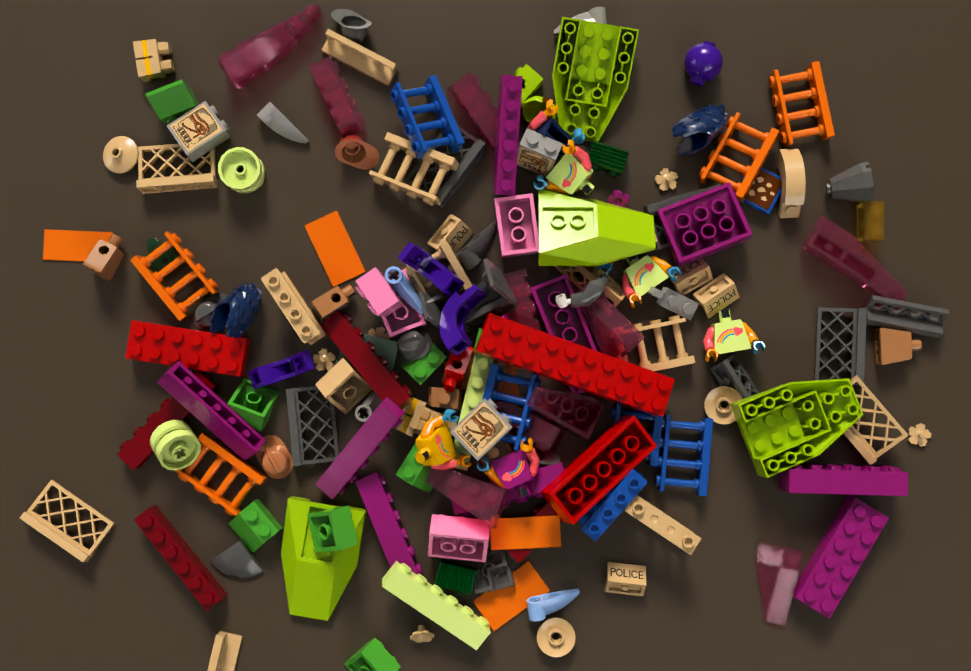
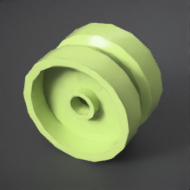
M244 147L229 149L221 156L218 163V173L221 180L238 193L248 194L254 192L262 186L265 180L266 170L263 162L251 150Z
M171 420L159 425L153 431L150 438V446L162 467L168 470L177 471L190 466L201 452L200 442L190 426L182 420Z

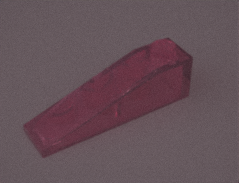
M763 542L758 543L756 567L758 568V580L761 588L765 622L785 625L803 552L796 548Z

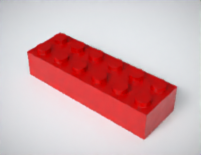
M131 320L125 358L170 366L180 361L189 369L245 377L251 339L234 338V336L227 337V335Z
M624 415L548 484L541 493L563 522L574 525L651 453L657 445L635 416Z

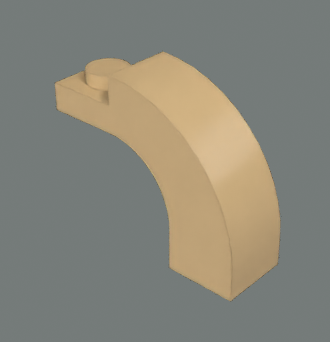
M779 149L777 168L781 176L782 192L778 215L780 218H799L801 205H804L806 187L803 158L799 149Z

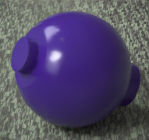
M705 41L704 43L696 44L687 52L684 59V67L686 73L690 76V83L704 86L705 81L714 79L720 73L723 66V57L720 50L715 47L716 44Z

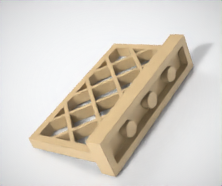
M179 143L138 147L139 180H136V187L142 194L218 188L215 148L210 150V153L205 158L201 156L200 158L203 160L194 167L189 163L191 160L188 157L185 159L180 155L183 149ZM166 150H171L174 154L167 161L161 157ZM144 152H153L155 154L149 162L144 160ZM178 156L184 162L176 169L171 163ZM160 158L165 163L157 171L151 165ZM205 163L211 166V173L203 174L199 170ZM187 164L194 169L189 175L180 173ZM168 166L171 167L174 172L169 177H164L161 173ZM149 167L156 172L151 178L144 179V173Z
M856 375L850 380L851 384L853 385L855 382H858L862 387L861 394H856V397L860 398V407L863 412L873 413L872 422L860 421V417L854 423L857 424V429L852 425L843 434L867 462L872 465L879 456L909 435ZM863 398L872 399L874 401V409L862 408ZM876 413H882L887 416L886 424L875 423ZM860 425L871 426L870 435H861L859 432ZM874 426L886 427L885 437L873 436ZM889 428H896L902 433L897 438H887ZM873 439L884 441L883 448L877 452L872 447Z
M50 480L27 512H24L20 517L21 520L81 562H88L91 559L93 552L115 524L54 480ZM53 486L59 490L60 498L49 499L48 492ZM64 499H73L75 509L65 510ZM60 500L61 511L51 513L50 502ZM46 503L47 514L39 515L34 511L39 504ZM79 510H89L91 520L80 521ZM76 511L77 522L67 524L65 513ZM62 514L63 525L55 526L52 524L51 515ZM103 520L108 525L104 531L96 532L95 521ZM91 522L93 533L82 535L81 524ZM77 525L79 536H69L67 526ZM93 536L94 544L90 550L84 546L83 537Z

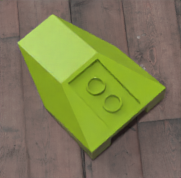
M562 17L552 80L555 101L558 104V122L571 138L574 137L573 131L581 128L582 133L585 134V141L592 142L594 140L599 142L628 89L639 34L638 29Z
M545 189L538 190L539 266H599L656 249L654 215L595 199Z
M849 378L788 382L730 403L757 475L769 478L819 456L863 416Z
M295 496L288 498L281 558L290 615L325 621L329 620L357 568L367 509L349 506L357 535V545L340 551L316 553L307 514L340 506L311 502V499Z

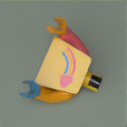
M447 409L444 412V416L441 417L439 415L424 423L421 434L415 441L418 449L415 459L418 463L424 466H431L432 469L437 470L456 468L457 465L465 467L472 465L470 462L464 463L466 457H471L469 455L461 454L458 459H455L457 457L448 424L445 422L447 420L452 423L458 421V416L451 417V414L456 412L455 410Z

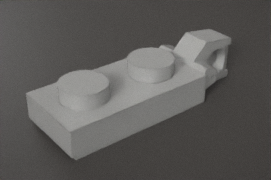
M651 286L648 292L657 297L656 303L690 321L699 303L667 287L659 290Z

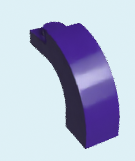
M411 242L407 244L397 257L403 263L429 279L450 297L455 292H458L465 283L440 261Z
M475 284L466 289L462 295L455 292L448 299L441 313L439 328L442 341L447 349L457 356L473 344L465 332L464 325L467 315L487 297L485 292Z
M305 350L286 359L248 371L255 390L304 374L315 367L309 350Z

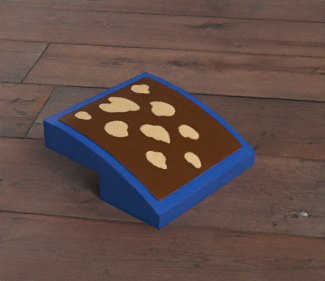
M761 167L743 203L751 205L755 210L770 215L782 192L781 177Z

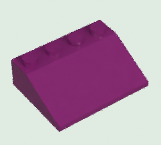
M730 182L657 210L669 249L677 267L748 241L753 235Z

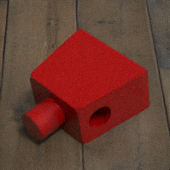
M469 346L459 356L451 352L442 379L446 391L454 392L455 388L459 389L461 387L473 347Z

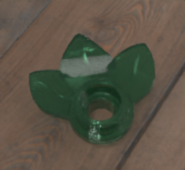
M149 238L146 244L147 252L149 254L152 253L163 243L157 239ZM172 246L151 263L150 268H160L162 270L167 266L163 263L165 258H168L169 263L176 259L177 249Z

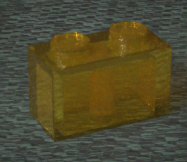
M864 201L858 204L857 243H876L885 240L884 201Z

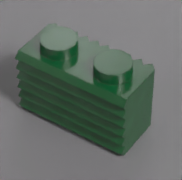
M593 140L588 153L592 165L591 169L594 172L602 170L607 172L606 175L617 178V176L623 174L629 151Z
M440 559L434 584L443 591L453 589L456 590L457 594L467 596V593L472 594L477 568Z

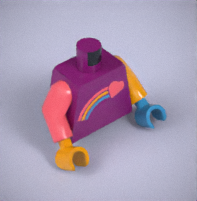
M529 438V445H525L522 440L520 450L490 462L491 465L488 463V458L483 457V461L486 464L481 465L477 461L478 470L484 471L491 481L503 489L513 490L516 488L520 498L530 495L531 492L527 483L536 480L535 475L538 473L540 462L535 448L532 447L533 439Z

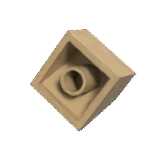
M344 358L315 384L324 397L344 414L353 409L372 390L361 374Z

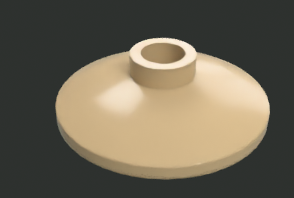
M118 136L111 139L103 151L105 166L117 174L130 171L136 165L139 156L136 143L126 136Z
M727 386L714 388L706 396L704 402L705 412L709 418H712L718 424H731L736 419L730 403L739 401L742 397L735 389ZM726 401L728 406L722 407L721 402Z
M550 618L539 627L537 643L546 655L562 657L568 654L574 647L575 631L568 621L562 618ZM553 633H558L559 637L554 639L552 635Z

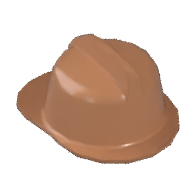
M356 135L341 138L340 143L335 149V156L339 161L358 169H371L379 163L380 156L378 150L372 145L363 142Z
M275 435L264 436L265 442L255 453L264 472L274 479H282L288 476L293 469V460L284 442Z

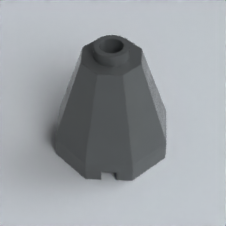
M869 162L859 163L830 178L829 183L826 184L827 195H831L832 199L860 203L873 202L874 195L870 196V192L874 191L871 168H867Z

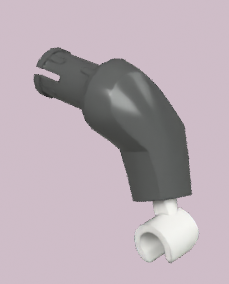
M600 274L596 280H591L582 292L570 294V299H567L565 294L557 295L556 303L558 307L564 308L571 304L572 308L591 305L604 294L609 278L605 274L603 277Z

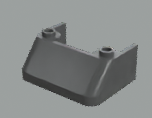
M487 258L483 259L486 269L482 274L484 282L476 285L485 292L487 297L467 315L464 325L466 333L483 326L487 314L492 313L501 317L512 312L518 306L516 298L501 270ZM420 291L419 296L425 319L439 328L442 310L450 296L445 293H438L435 297L431 298L423 291Z

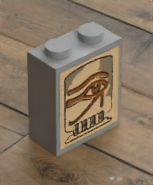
M206 101L167 125V128L191 162H194L230 138L227 132L229 127L224 120L219 121L217 118L219 115L218 111L213 105L209 107Z
M527 128L519 144L517 165L546 178L552 171L563 144Z
M484 398L450 431L477 461L512 428L510 425L512 421L504 413L502 415L496 410L498 406L491 399L487 401Z

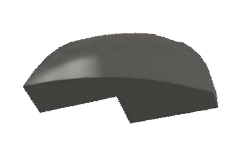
M242 540L210 560L222 573L239 576L240 578L255 576L264 571L255 556H251Z
M493 550L486 556V563H484L481 570H477L474 583L475 594L516 586L506 550Z

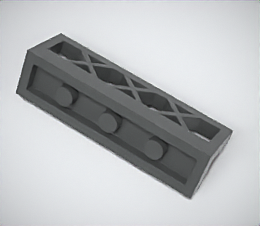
M872 295L865 306L867 308L866 324L908 331L935 338L942 337V323L949 315L948 309ZM875 303L884 304L879 307L873 306ZM901 307L903 309L893 310L892 308ZM913 311H921V313H917V314H914V313H911V312H913ZM935 314L940 315L938 318L930 317Z
M735 353L709 368L720 386L735 389L742 399L750 397L751 394L759 393ZM730 361H732L733 365L735 366V370L730 365ZM741 378L745 382V386L742 384Z

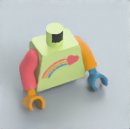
M568 140L570 147L562 145L565 155L547 175L546 178L548 180L545 181L542 175H538L537 180L542 182H533L534 187L537 190L545 188L550 191L571 195L581 189L586 195H589L595 186L587 180L593 173L588 153L578 146L574 147L573 140Z
M637 255L625 258L630 267L623 271L622 290L630 300L631 307L634 308V301H639L642 304L641 296L648 292L651 286H657L667 279L668 275L672 281H676L673 275L675 273L682 274L678 267H672L666 261L655 256L646 255L639 260Z
M730 309L718 311L720 323L711 324L703 339L706 362L709 361V356H712L716 362L718 354L752 349L751 346H753V353L755 355L758 354L757 348H761L765 352V343L759 341L754 331L745 322H742L741 319L731 320Z

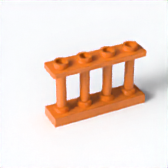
M812 62L806 67L805 72L779 76L778 69L773 70L769 75L770 77H768V84L773 91L772 103L773 106H776V122L780 125V141L784 143V147H790L793 144V139L819 135L821 136V141L835 136L820 62ZM804 79L809 81V90L783 95L781 84ZM805 98L813 99V109L787 113L785 102ZM812 116L817 117V127L791 132L789 121Z
M737 112L734 117H730L726 125L728 127L726 133H721L717 141L719 144L717 149L711 151L708 158L710 162L707 167L703 166L699 176L701 177L702 184H705L708 178L721 185L730 182L734 193H736L737 200L742 203L779 136V130L772 127L769 133H763L739 122L741 113ZM737 129L761 140L763 145L760 150H755L730 137L734 130ZM727 145L751 156L754 161L751 166L748 165L746 167L721 155ZM719 162L742 173L745 177L742 183H736L712 172L715 164Z
M167 231L164 233L168 238L165 243L148 256L141 257L135 255L130 261L179 321H183L189 316L187 311L191 305L208 292H211L213 295L219 293L217 290L218 285L212 278H207L204 274L206 270L200 263H195L192 259L194 257L192 252L188 248H183L180 244L182 242L180 237L175 232L172 234ZM174 246L181 255L159 272H153L150 268L151 263ZM186 261L193 270L172 287L168 286L166 288L162 283L163 278ZM198 276L205 286L183 303L178 302L174 298L176 296L175 293Z
M208 432L201 433L198 438L202 442L198 458L190 466L175 472L178 473L177 476L184 482L189 481L194 485L193 488L197 492L207 494L209 496L208 499L212 503L223 506L227 514L237 516L242 511L238 506L254 484H263L268 476L246 460L244 461L234 451ZM213 450L217 453V458L200 480L192 474V471L206 452ZM228 461L232 464V470L215 491L207 483L221 464ZM243 472L248 476V481L234 500L230 502L222 495L236 476Z

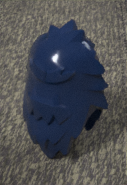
M712 104L709 107L700 108L688 114L685 118L680 119L673 126V137H685L683 142L677 147L679 149L678 155H692L703 150L717 135L724 131L728 113H725L724 104L719 107Z
M254 283L250 285L243 284L234 288L231 294L215 307L209 321L211 323L210 332L214 333L217 331V333H221L228 328L227 337L234 336V338L242 336L249 326L252 325L256 314H258L262 303L260 294L263 290L256 288Z

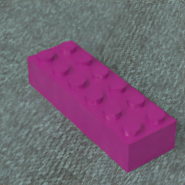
M567 274L529 289L546 333L597 351L580 307L572 308L571 304L564 308H560L556 303L557 295L565 294L566 298L570 299V294H574ZM568 386L571 396L585 392Z
M804 463V466L798 464L780 472L778 489L788 493L908 496V472L901 471L900 467L890 465L877 467L874 465L855 466L853 464H843L842 468V466L836 464H824L822 467V465H816L815 463Z
M848 495L789 594L830 619L889 517L856 497Z

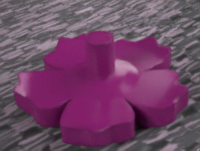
M617 189L613 191V195L607 198V203L629 208L627 203H629L630 196L628 194L623 195V192Z

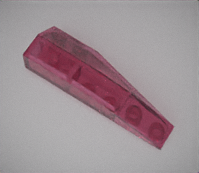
M318 3L310 5L304 11L247 41L239 42L233 50L222 53L217 62L233 85L240 89L282 60L299 44L322 14Z
M820 215L800 248L874 295L903 301L908 294L906 289L851 233Z

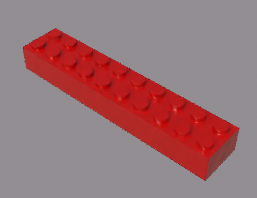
M492 313L486 315L474 350L477 354L656 417L664 416L675 381L674 378Z

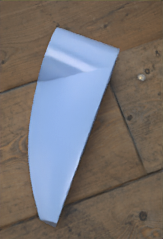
M389 267L385 272L386 280L413 309L423 315L421 300L410 281L398 267ZM392 272H399V275H397L399 278L397 280H390V277H392L390 274Z
M577 588L529 597L526 600L529 620H544L546 615L562 609L579 595L580 590Z

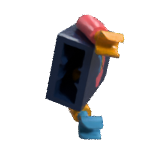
M552 99L546 102V110L544 112L541 111L528 125V129L556 140L566 147H570L568 145V140L570 139L577 144H582L585 141V134L582 133L581 128L575 129L573 131L574 137L571 138L552 117H548V115H555L558 111V104L551 107L553 105ZM563 146L560 150L559 155H565V153L563 152Z

